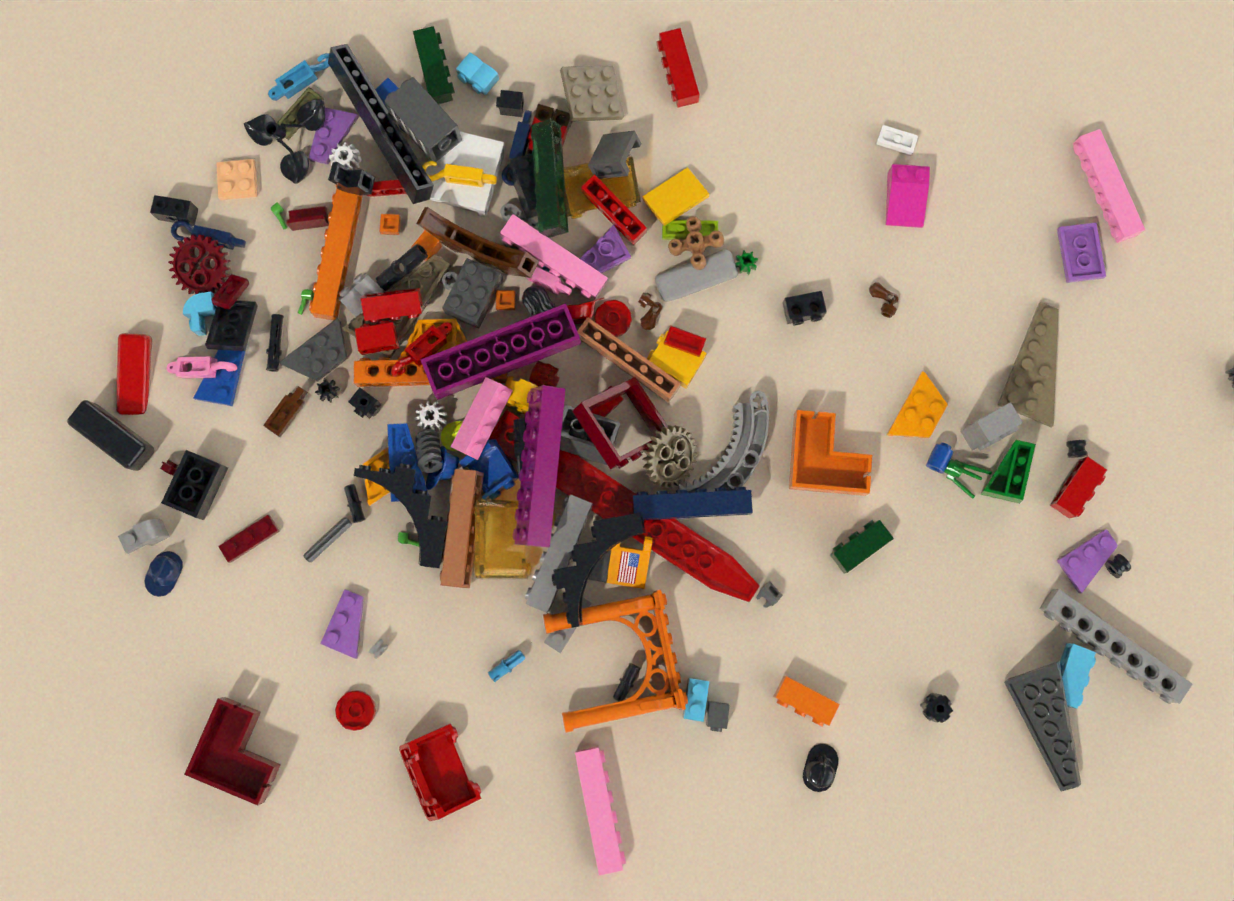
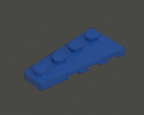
M218 350L214 357L218 359L217 362L233 363L237 365V370L227 371L226 369L216 370V378H203L193 399L233 406L245 351Z
M387 424L389 469L391 474H394L395 466L400 467V463L412 465L411 469L416 470L412 493H415L416 489L427 491L422 471L418 467L417 455L408 424ZM390 492L391 502H398L399 499Z

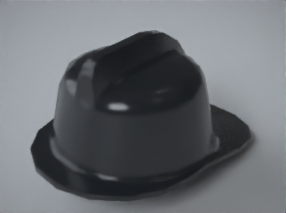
M818 744L809 751L803 770V781L810 790L815 792L826 791L834 782L839 758L833 747L828 744Z

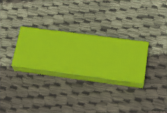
M673 220L665 226L662 224V239L686 240L690 233L686 226L687 220ZM700 220L702 224L700 233L703 236H708L711 232L718 231V221Z

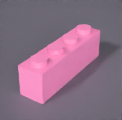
M485 377L451 447L478 460L513 390Z

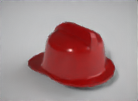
M604 298L578 305H567L574 324L584 323L587 317L591 319L594 314L595 301Z

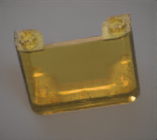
M631 155L626 160L630 170L628 176L600 179L627 208L637 206L636 203L641 202L634 161ZM589 162L557 169L567 217L571 216V219L582 217V213H585V211L597 209L581 191V187L593 176L588 166Z
M476 500L475 576L477 579H528V575H531V563H528L526 559V545H516L515 540H513V531L517 525L515 512L518 509L519 501Z

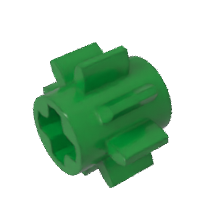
M743 250L742 256H736V260L739 262H736L735 265L739 267L740 274L747 272L749 275L751 269L756 270L757 266L753 263H756L758 258L753 257V252L746 253Z

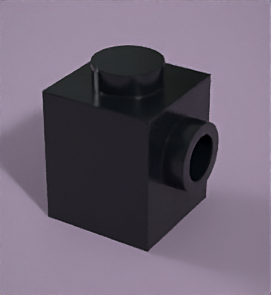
M360 387L348 401V403L355 407L354 412L362 418L366 416L370 419L380 411L381 403Z

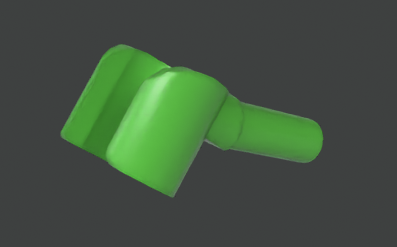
M276 202L271 207V211L279 220L283 230H285L287 226L280 215L284 209Z
M305 289L302 291V301L298 314L302 315L307 300H313L314 293L312 290Z
M398 533L399 543L412 544L419 547L418 541L408 539L409 533Z

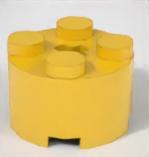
M508 376L504 386L513 391L505 406L517 407L518 412L526 414L529 403H527L528 392H530V389L538 386L521 378L517 382L513 380V376Z

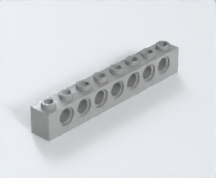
M1053 589L1039 608L1044 611L1045 617L1052 621H1058L1062 629L1076 634V638L1080 642L1094 647V652L1108 657L1112 665L1118 668L1122 667L1127 671L1126 674L1129 677L1143 682V687L1151 692L1155 691L1160 694L1159 698L1164 702L1180 704L1193 685L1060 589ZM1063 607H1065L1068 612L1066 617H1064L1061 613ZM1079 619H1082L1084 622L1082 629L1078 626ZM1096 631L1100 633V639L1098 641L1095 639ZM1113 643H1115L1117 646L1115 652H1113L1111 649V645ZM1130 654L1133 657L1132 664L1128 662V657ZM1147 666L1150 669V673L1148 676L1145 674V668ZM1163 679L1166 680V686L1164 688L1162 686Z

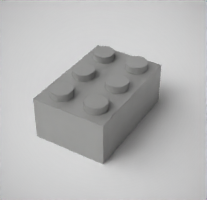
M1010 402L960 432L972 451L976 448L981 451L1018 431L1017 426L1023 422Z

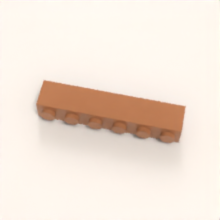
M587 317L577 332L582 342L631 377H636L638 382L669 403L679 390L680 382Z
M455 469L452 476L453 488L449 497L450 512L447 515L448 528L444 538L446 544L445 551L442 554L443 568L440 572V585L470 588L484 477L482 472Z

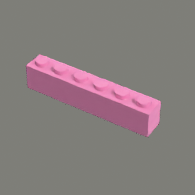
M1099 129L1080 136L1073 143L1074 152L1081 161L1082 170L1086 172L1089 186L1094 190L1096 201L1102 208L1103 217L1110 226L1112 237L1119 243L1138 236L1145 228L1101 130Z
M512 214L500 232L502 241L510 247L514 245L518 250L529 253L539 261V267L543 268L545 266L550 270L549 273L566 280V285L573 289L576 287L581 290V295L587 299L593 298L595 300L608 280L602 273L514 214Z
M599 746L578 750L575 752L599 876L623 871V864H626L624 851L620 852L619 849L622 839L620 831L615 829L614 823H618L616 810L612 811L610 803H614L612 790L608 791L606 783H609L610 780L608 770L604 771L602 763L606 762L604 750L600 751Z

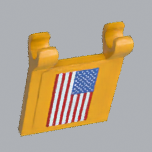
M645 537L643 550L622 547L620 543L611 549L606 583L645 589L652 537Z

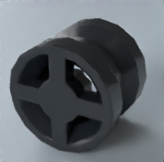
M1086 440L1066 442V446L1069 448L1068 458L1088 456V452L1085 450Z
M1121 554L1115 555L1112 561L1109 560L1105 563V567L1115 578H1120L1123 572L1131 570L1129 561Z

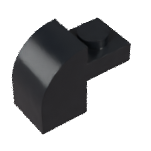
M333 162L328 180L338 185L337 189L356 195H371L375 177L363 169L351 170L339 162Z

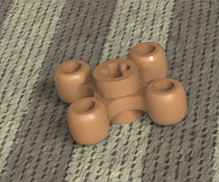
M690 217L686 222L687 229L690 232L686 240L672 239L668 244V248L674 256H679L684 251H690L693 254L691 257L692 267L696 270H702L706 266V259L703 255L706 247H721L724 244V236L720 231H713L710 235L703 236L700 233L702 229L700 219Z

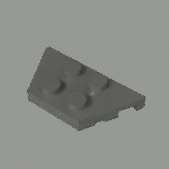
M338 318L279 363L318 382L348 359L340 320Z

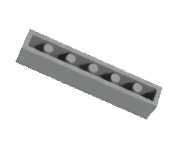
M570 495L569 498L565 497L562 504L564 511L562 516L558 515L554 526L557 528L554 534L551 533L550 547L547 552H543L540 558L541 568L540 570L536 569L532 578L535 581L532 588H528L525 599H528L527 605L546 613L550 612L559 590L553 585L552 574H554V569L568 567L572 558L571 551L574 550L573 545L578 543L593 503Z

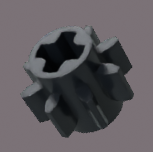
M324 378V382L321 384L317 383L319 387L315 393L321 395V401L327 399L332 403L333 398H339L337 391L340 388L334 386L336 384L334 380H331L329 383ZM327 388V389H330L331 391L328 393V392H325V389Z

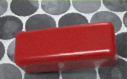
M122 333L118 336L116 411L121 415H142L147 410L152 338L150 335Z

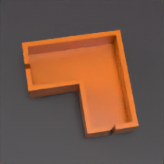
M797 410L794 413L789 489L860 496L870 494L871 476L863 478V475L871 473L872 455L833 451L836 413L818 412L815 415V419H811L815 411Z

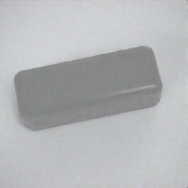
M724 249L706 256V266L702 270L694 269L690 262L658 274L655 277V282L662 299L666 302L676 300L736 278L738 270L732 253Z

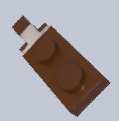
M298 386L294 393L290 392L288 395H285L263 426L278 437H281L305 403L303 399L308 392Z

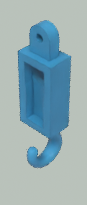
M329 53L322 54L317 58L318 62L326 59L322 63L308 65L304 60L275 80L277 85L268 92L269 97L274 101L279 100L283 96L289 99L318 79L314 73L329 67ZM293 81V85L287 89L284 88V85Z

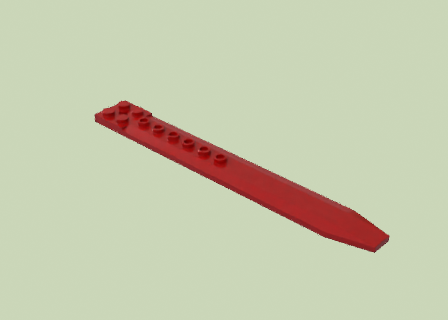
M506 409L488 440L496 439L505 455L517 462L514 452V440L509 441L507 434L514 432V420L520 418ZM559 450L557 489L568 496L573 495L593 503L591 511L603 519L634 514L633 496L637 495L636 493L581 457ZM676 519L644 520L646 533L632 537L643 545L645 537H652L651 550L712 590L750 602L760 587L733 556Z

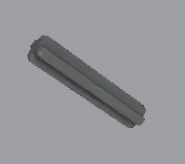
M344 517L303 555L308 562H313L352 526L350 520Z

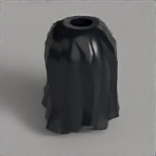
M533 285L523 292L522 302L528 310L530 317L556 307L542 286Z

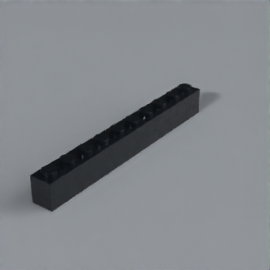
M348 44L330 47L329 66L411 202L416 204L430 200L434 187L433 183Z

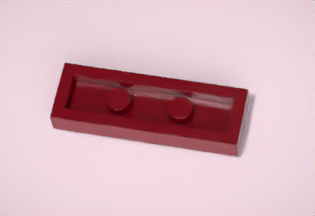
M266 515L218 547L227 562L231 563L280 531L271 516Z

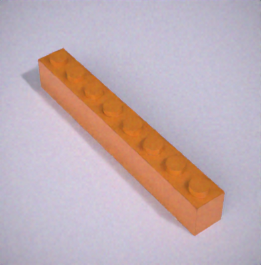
M336 189V193L332 196L333 208L328 214L329 227L324 233L325 246L321 248L322 260L321 264L317 267L318 279L314 283V298L310 301L309 305L310 313L315 318L327 320L338 318L341 301L338 299L340 297L339 293L344 289L363 195L351 194Z

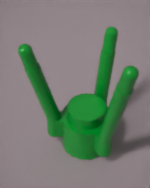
M950 459L944 472L948 474L946 478L953 481L971 498H974L975 496L955 476L959 478L964 473L982 480L981 476L964 468L989 475L992 474V471L962 463L956 459Z

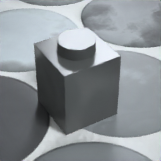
M708 701L706 726L710 727L711 731L722 732V728L727 729L729 704Z

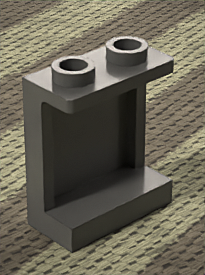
M635 130L602 135L588 164L593 175L595 174L599 179L628 176L630 170L626 160L632 148H639L641 146Z

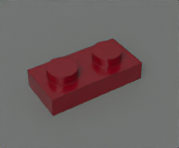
M231 274L211 299L213 305L230 310L248 287V279Z

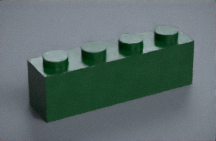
M434 26L413 31L429 95L438 104L453 101L452 94L455 91L453 83L448 82L447 77L451 75L448 65L444 66L443 61L447 59L444 49H440L439 44H442L440 32L436 33Z

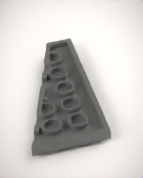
M1058 661L1005 680L1004 683L1060 791L1079 787L1081 779L1060 662Z

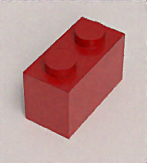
M381 321L378 325L372 326L371 324H363L360 328L355 329L357 348L361 355L400 349L396 326L393 322Z

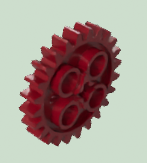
M191 235L190 238L184 237V242H177L179 247H173L176 253L169 254L174 258L173 261H168L169 264L173 265V268H170L169 271L175 272L171 278H177L176 285L183 284L181 290L188 289V294H194V292L195 295L205 292L215 294L216 290L221 288L220 284L225 283L223 278L230 277L226 273V270H231L230 267L226 266V263L231 262V260L225 259L228 252L222 253L224 246H217L218 240L211 242L210 236H206V238H204V235H198V238L196 235ZM196 247L199 249L198 257L195 255L194 251ZM211 259H213L215 262L214 268H212L210 265ZM186 263L190 267L188 272L185 270ZM201 274H203L205 277L204 283H202L200 280Z

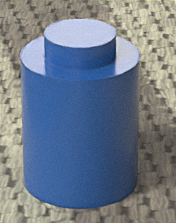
M942 442L936 444L926 466L935 472L944 473L954 453L951 450L952 447Z

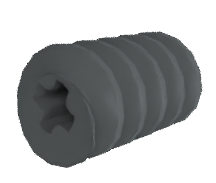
M425 429L415 437L418 467L423 472L433 473L440 470L443 465L441 463L439 433L433 429Z

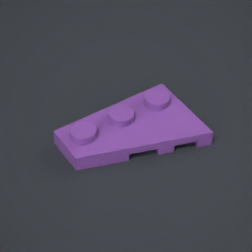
M325 108V122L315 132L309 154L310 161L329 164L331 161L329 155L333 154L331 150L337 149V143L340 144L343 138L348 135L350 127L359 118L358 114Z
M613 225L580 259L600 273H604L631 259V256Z

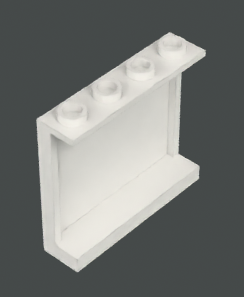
M460 132L462 141L438 160L437 166H429L426 169L428 175H434L443 170L445 164L483 169L484 174L494 175L498 178L506 150L505 145L501 141ZM445 178L431 181L434 187L430 200L476 211L479 216L487 217L496 184L484 183L483 187L447 183Z

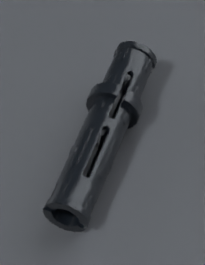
M272 314L269 348L266 349V354H268L266 370L278 372L279 356L282 355L280 346L284 316Z

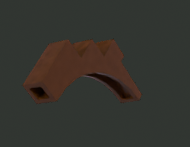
M429 207L423 209L416 223L441 240L442 244L454 252L468 254L479 263L493 265L507 275L531 278L539 263L536 258L526 251L505 247L482 238L449 221Z

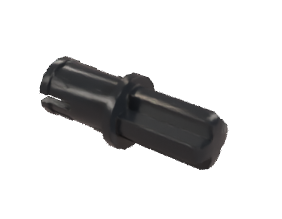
M355 485L345 486L344 490L348 500L347 507L350 508L353 523L366 520L361 507L362 501H359Z
M629 663L623 678L619 679L620 683L613 695L616 701L625 700L630 688L634 686L633 682L641 669L640 667Z

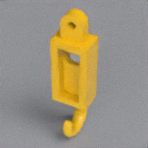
M428 161L422 167L426 172L429 166H437V162ZM445 164V168L440 172L428 175L431 181L445 178L447 183L483 187L484 183L496 184L497 182L496 176L484 174L483 169Z

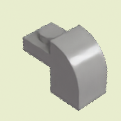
M150 519L138 523L132 529L118 536L127 554L145 545L153 546L170 537L163 521L160 519Z

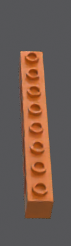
M381 357L379 360L360 358V361H354V384L357 387L430 385L423 365L419 367L414 362L403 366L406 371L398 377L390 375L393 365L404 357H398L397 360H390L387 357ZM417 367L415 374H408L410 368ZM379 368L378 374L371 376L372 369ZM508 373L495 377L491 380H494L498 383H505L508 377Z

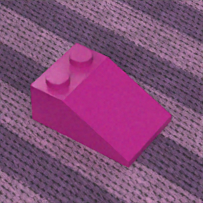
M892 164L887 175V226L923 228L929 190L930 167Z

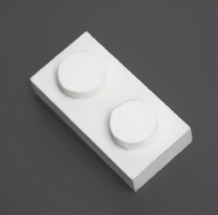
M883 125L876 144L912 155L918 136Z

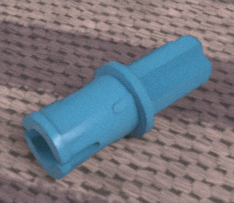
M517 651L506 660L502 659L498 666L488 672L490 678L496 682L508 672L511 673L514 667L525 660L524 654L521 651Z

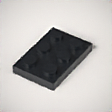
M236 301L230 310L217 306L205 343L206 348L245 351L257 311V303L255 301Z

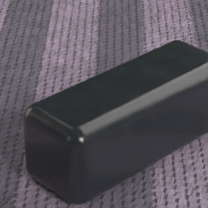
M81 401L67 419L69 426L126 469L139 471L154 453V447L101 406L91 401Z

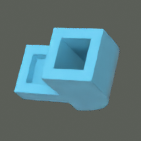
M212 292L193 295L186 301L183 308V315L191 319L189 320L191 331L198 336L206 335L204 317L214 316L217 306L213 305L211 300L214 296Z

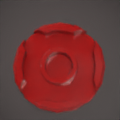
M618 300L605 301L596 309L594 315L595 323L615 337L625 334L632 322L630 310L623 302Z
M359 690L344 694L337 702L335 709L338 722L345 729L352 731L361 730L370 725L376 712L372 697L366 692Z

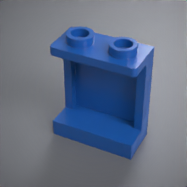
M496 439L487 441L478 460L467 455L459 461L462 468L468 467L469 470L484 473L482 490L485 495L482 496L483 500L498 498L503 489H510L516 484L514 481L519 479L516 470Z

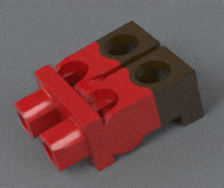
M541 104L537 105L528 135V151L530 154L539 152L540 148L546 149L550 160H555L557 154H561L566 135L572 124L568 112L558 109L554 112V108Z

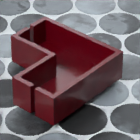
M227 697L217 698L184 775L257 806L264 803L272 786L269 783L274 781L281 764L245 750L261 712L246 705L241 706V703Z

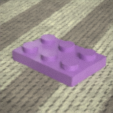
M1097 223L1059 227L1057 233L1066 283L1104 279L1106 272Z

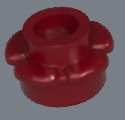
M167 460L166 463L162 461L160 469L174 476L178 465L170 460Z

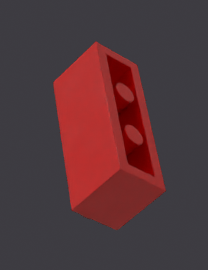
M420 288L366 294L360 298L364 321L370 320V323L381 322L385 318H389L390 321L398 320L400 316L416 318L423 312Z
M1088 456L1080 459L1050 506L1069 519L1076 516L1079 517L1085 510L1083 506L1086 501H1090L1095 495L1094 489L1096 486L1101 485L1105 480L1106 476L1104 474L1107 469Z

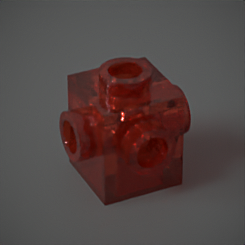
M537 361L531 371L529 382L538 387L542 385L557 387L560 379L557 376L559 368Z

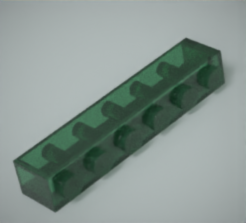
M552 119L531 125L532 156L534 159L533 173L535 176L536 210L538 213L537 228L539 233L549 238L569 232L561 125Z

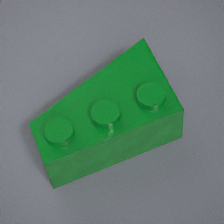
M1015 440L981 495L1020 504L1024 499L1036 444Z

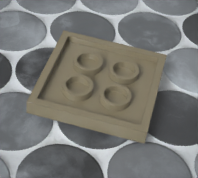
M568 66L560 69L571 122L623 119L624 113L613 66Z

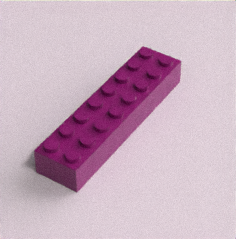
M565 303L421 359L434 396L439 400L483 383L485 377L493 379L580 345L581 341Z
M542 385L530 389L527 395V403H529L528 411L525 414L527 427L523 434V442H525L524 450L521 453L523 466L519 473L521 486L517 492L519 505L515 512L517 525L513 531V540H515L516 545L550 547L566 390L564 388Z

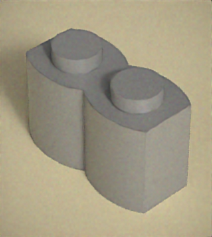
M366 273L356 276L353 280L354 284L350 288L345 287L339 293L340 297L338 299L355 316H358L363 311L360 300L363 295L383 292Z

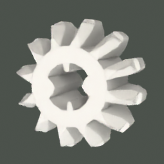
M344 142L343 146H340L337 143V149L331 150L333 153L329 155V159L332 161L331 166L333 162H339L351 170L360 167L358 164L362 162V158L359 156L360 151L355 149L353 144L348 146Z
M427 401L426 407L421 403L420 407L422 410L415 411L416 414L420 415L414 418L415 421L419 422L417 426L419 428L424 427L423 430H435V427L442 430L440 423L446 424L447 421L443 418L448 416L446 412H443L444 406L438 407L439 403L437 401L433 405L430 401ZM430 413H431V414L433 415V417H434L433 420H430L429 417H428V415H429Z

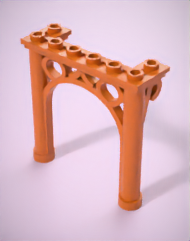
M661 589L654 591L650 595L582 608L583 625L603 621H617L627 625L637 634L646 654V673L640 688L625 700L571 712H563L562 717L566 733L572 732L576 728L670 708L686 709L685 704H688L686 692H683L678 685L681 684L680 673L676 672L674 664H677L675 652L671 651L670 645L673 644L671 633L667 632L666 625H669L667 613H663L665 605H667L665 593L661 592ZM566 612L552 615L551 613L543 614L546 634L571 628V624L567 622ZM639 613L635 618L634 624L621 617ZM643 616H648L652 621L653 628L649 633H644L638 628L639 620ZM657 630L661 647L654 646L651 640L647 641L645 637L653 636ZM660 655L663 656L666 672L660 668L652 670V665H656V660ZM656 672L663 675L664 686L660 690H655L649 683L651 676ZM646 687L652 693L656 694L653 696L637 699L644 692Z

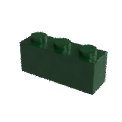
M873 520L869 521L863 526L865 530L861 533H858V531L854 532L848 537L850 541L845 544L841 542L832 548L834 552L830 556L844 574L851 571L894 539L881 520L876 522Z

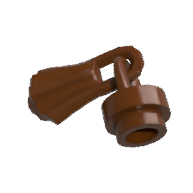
M878 282L870 285L869 292L872 297L881 298L889 302V304L884 303L882 305L881 314L887 318L894 316L897 309L893 304L898 302V296L885 289ZM888 295L893 296L892 299H889V298H887V297H888Z
M643 292L638 303L643 308L646 305L651 306V308L640 319L641 326L645 330H651L655 328L662 305L659 302L650 300L651 294Z

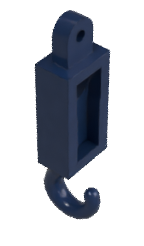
M525 110L522 122L518 121L509 159L525 156L532 111ZM508 164L502 171V180L505 184L514 186L513 181L507 177L509 172Z
M176 221L171 227L172 236L179 241H183L184 236H179L177 229L184 226L191 235H196L197 238L198 235H204V238L210 236L211 242L218 240L217 246H224L226 249L233 250L234 246L245 248L246 241L235 238L230 232L197 225L193 227L186 221Z

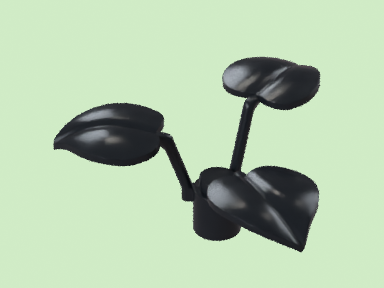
M321 99L309 101L300 107L297 113V119L302 122L300 124L282 123L279 125L271 116L265 114L244 123L248 135L255 143L267 146L272 143L274 138L290 152V155L284 156L281 160L280 169L283 176L294 184L299 183L306 176L309 160L304 152L297 151L294 153L282 140L286 136L285 128L305 126L309 131L320 129L325 122V106Z

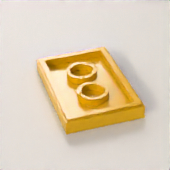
M687 167L642 196V199L663 226L707 199L709 193Z

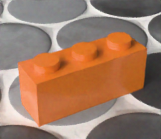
M783 676L773 696L778 699L776 703L785 708L788 705L794 707V712L804 718L806 714L813 717L812 722L821 727L824 724L830 726L840 705L787 676Z

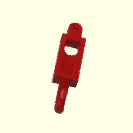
M444 322L438 328L432 325L405 348L407 356L398 360L391 369L392 376L398 377L406 371L403 366L412 362L420 367L422 365L421 359L434 355L447 343L446 337L452 332L451 324ZM433 336L438 339L433 344L428 343V340Z

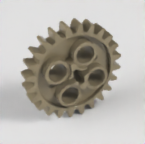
M668 425L667 428L662 427V432L656 431V437H650L652 443H646L649 449L644 450L647 457H644L642 460L647 462L643 468L648 469L645 475L650 476V481L664 488H673V485L679 486V481L685 482L684 476L690 477L688 471L689 469L694 470L691 465L697 462L693 457L698 455V453L694 452L697 445L693 444L695 439L691 438L692 433L687 432L685 428Z

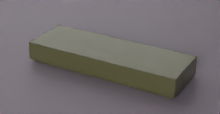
M308 87L277 124L302 123L297 119L300 107L315 99L324 101L323 97ZM285 128V138L289 141L299 128Z

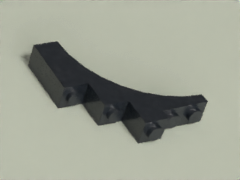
M400 463V467L395 466L394 474H391L390 469L379 468V471H372L371 466L359 465V468H354L353 476L368 479L383 486L405 506L418 534L419 565L440 568L447 522L442 521L443 517L431 515V519H428L431 496L427 495V491L416 489L415 493H412L416 471L411 469L412 465Z
M642 513L593 521L594 526H591V532L596 541L573 545L574 550L571 551L573 562H576V566L554 569L552 582L557 589L565 588L563 600L568 605L569 612H566L568 624H571V628L583 625V594L587 581L597 563L617 544L630 537L646 533Z

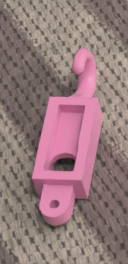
M536 267L531 278H527L528 281L542 286L556 295H559L561 292L569 296L572 292L569 287L563 284L559 277L539 267Z
M178 357L177 362L168 363L167 371L176 374L180 378H216V370L236 371L237 365L230 362H217L218 359L213 357ZM188 364H192V370L187 372Z

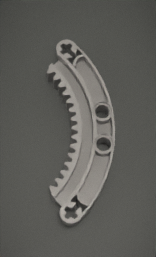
M755 391L751 394L749 402H740L733 406L732 412H735L733 415L735 421L732 426L735 428H733L732 434L734 435L730 438L732 442H729L727 446L729 449H726L725 455H722L720 459L721 461L717 462V467L713 466L711 472L707 471L705 474L706 478L701 475L699 481L694 479L693 485L687 482L686 488H684L680 484L678 490H687L688 493H694L695 489H707V492H714L715 488H727V491H734V487L730 484L731 478L739 480L740 485L738 487H742L760 461L767 440L769 409L764 392ZM757 395L763 399L760 402V407L763 408L765 406V410L760 409L754 413V409H758L757 402H753ZM752 456L755 463L752 465L747 464L745 457Z

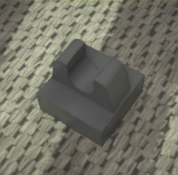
M769 581L759 591L756 598L758 600L764 597L767 602L763 606L767 608L776 604L783 595Z

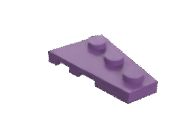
M1105 529L1058 559L1057 562L1078 593H1082L1118 545L1108 530Z
M344 589L320 644L352 658H358L357 650L360 639L359 631L360 621L362 620L363 596Z

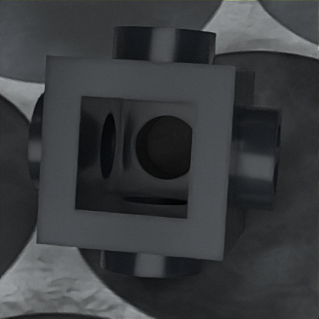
M937 693L929 694L924 698V702L920 704L924 716L929 721L943 723L951 717L949 714L953 712V709L950 707L952 703L948 697ZM938 705H940V707L942 708L939 711H937Z

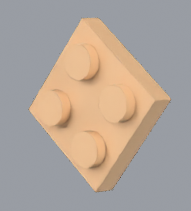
M254 159L216 162L218 198L220 200L257 197L256 164Z

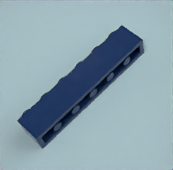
M734 487V491H727V488H715L714 492H707V489H695L694 493H688L687 490H676L675 494H668V491H656L655 495H648V492H637V495L633 496V512L642 513L644 520L751 515L753 513L751 490H746V487Z

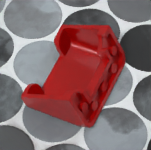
M451 723L399 746L402 760L422 810L429 821L439 820L482 799L478 783L468 780L454 745L457 740L456 738H458V733Z

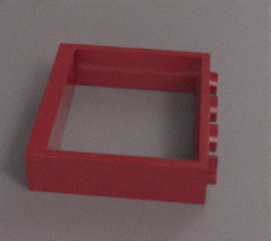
M636 377L582 401L573 410L574 415L610 470L617 466L619 469L629 463L628 460L630 459L632 461L637 460L642 456L641 453L644 450H648L649 447L645 443L620 456L591 410L627 394L654 437H656V431L662 432V427H668Z

